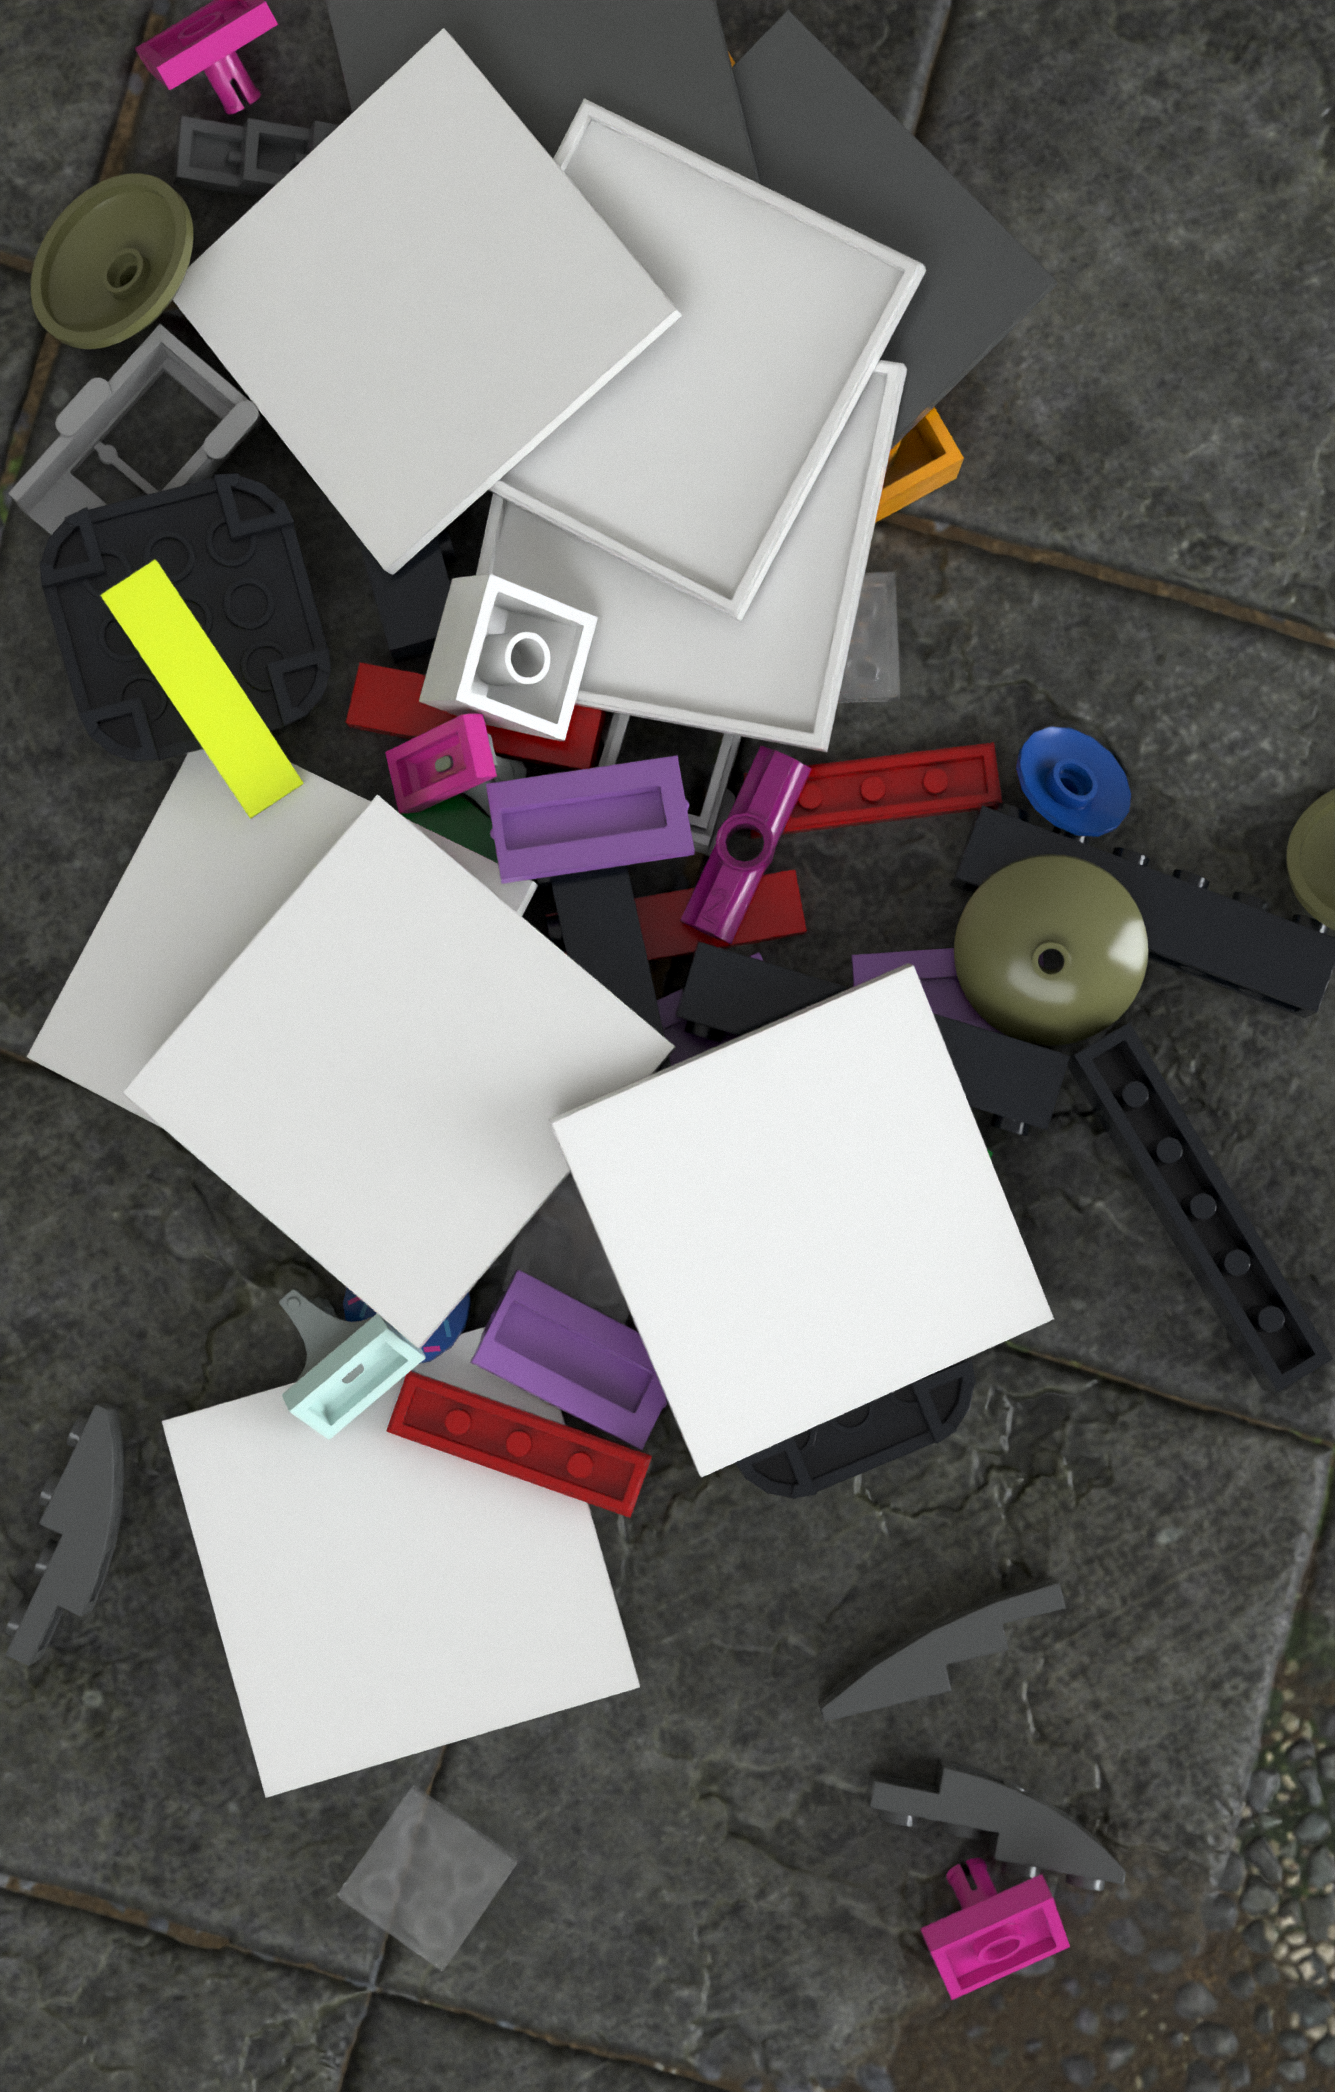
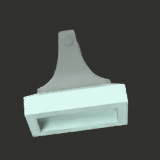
M293 1288L279 1301V1304L298 1329L307 1352L306 1364L298 1381L282 1394L290 1413L329 1440L426 1358L421 1348L413 1345L378 1313L372 1318L369 1317L362 1321H344L337 1318L334 1308L326 1298L316 1297L313 1300H309L297 1288Z

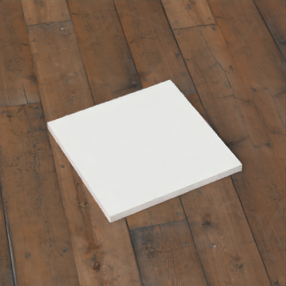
M444 28L188 267L181 287L173 298L175 304L251 401L257 406L262 415L386 572L392 575L682 316Z
M584 99L553 159L682 316L488 490L741 622L921 282L926 268L924 264Z
M885 360L878 361L741 622L494 493L492 495L476 575L492 574L598 617L575 705L827 752L907 368L904 363Z
M199 750L188 753L30 1049L27 1058L161 1127L127 1098L122 1091L371 801L291 763L304 784L250 819L205 751ZM408 820L514 911L523 916L538 887L533 880L501 884L498 863Z
M376 795L122 1093L413 1345L421 1348L570 1173L548 1119L654 1074L676 1047L379 795Z
M907 963L548 1119L700 1477H704L1054 1320L919 977L912 964Z
M485 1327L461 1334L452 1348L431 1362L418 1364L412 1369V1371L565 1424L561 1409L470 1363L481 1341V1335ZM405 1376L330 1440L289 1412L282 1394L295 1383L162 1421L266 1798L640 1688V1682L589 1504L386 1432Z

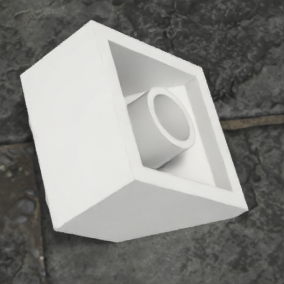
M492 574L452 578L419 702L456 716L462 714H483L485 725L552 740L565 741L598 617Z

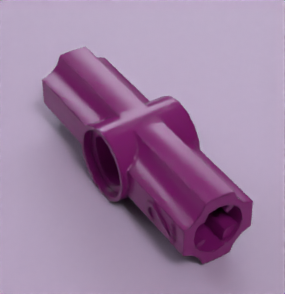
M760 746L727 820L718 829L716 844L680 920L682 923L713 938L732 944L761 878L773 861L775 848L811 772L810 767L777 750ZM750 829L762 836L764 840L763 850L752 861L743 862L736 860L728 852L729 840L739 830Z

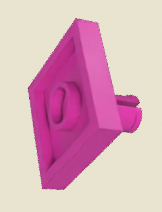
M213 0L135 49L147 70L169 90H172L199 72L204 71L221 100L224 111L230 115L244 109L230 83L231 79L242 99L246 100L249 105L261 96L259 89L252 82L236 50L277 26L278 23L264 0Z
M982 1858L966 1860L977 1887L976 1890L970 1888L960 1863L948 1871L946 1879L952 1886L962 1910L921 1928V1932L952 2000L1070 1947L1053 1896L1042 1874L1001 1893H997L987 1871V1865Z

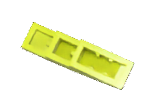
M156 559L101 594L103 601L250 819L304 784Z

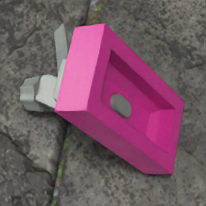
M462 714L385 752L400 814L421 812L453 796L464 793L473 798L491 817L486 784L526 778L527 769L522 761L504 759L495 755L490 734H487L483 714Z

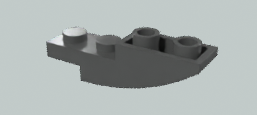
M108 1402L95 1404L92 1413L83 1410L79 1414L66 1445L74 1448L73 1453L64 1471L55 1469L51 1473L39 1497L38 1504L46 1507L39 1524L62 1534L59 1542L50 1539L44 1547L33 1572L34 1575L41 1577V1581L31 1601L25 1598L20 1600L5 1630V1634L13 1637L5 1655L28 1666L43 1657L64 1610L80 1617L93 1610L107 1577L117 1543L123 1510L125 1484L124 1438L119 1409Z
M938 1758L934 1784L870 1771L866 1799L870 1808L880 1809L878 1818L883 1821L911 1827L917 1826L918 1817L943 1822V1832L969 1839H980L982 1830L990 1831L988 1850L995 1860L1002 1861L1001 1869L1014 1875L1034 1878L1040 1875L1041 1869L1066 1873V1883L1084 1889L1103 1891L1105 1881L1124 1885L1126 1871L1091 1833L1068 1814L1039 1795L1007 1779L971 1766Z

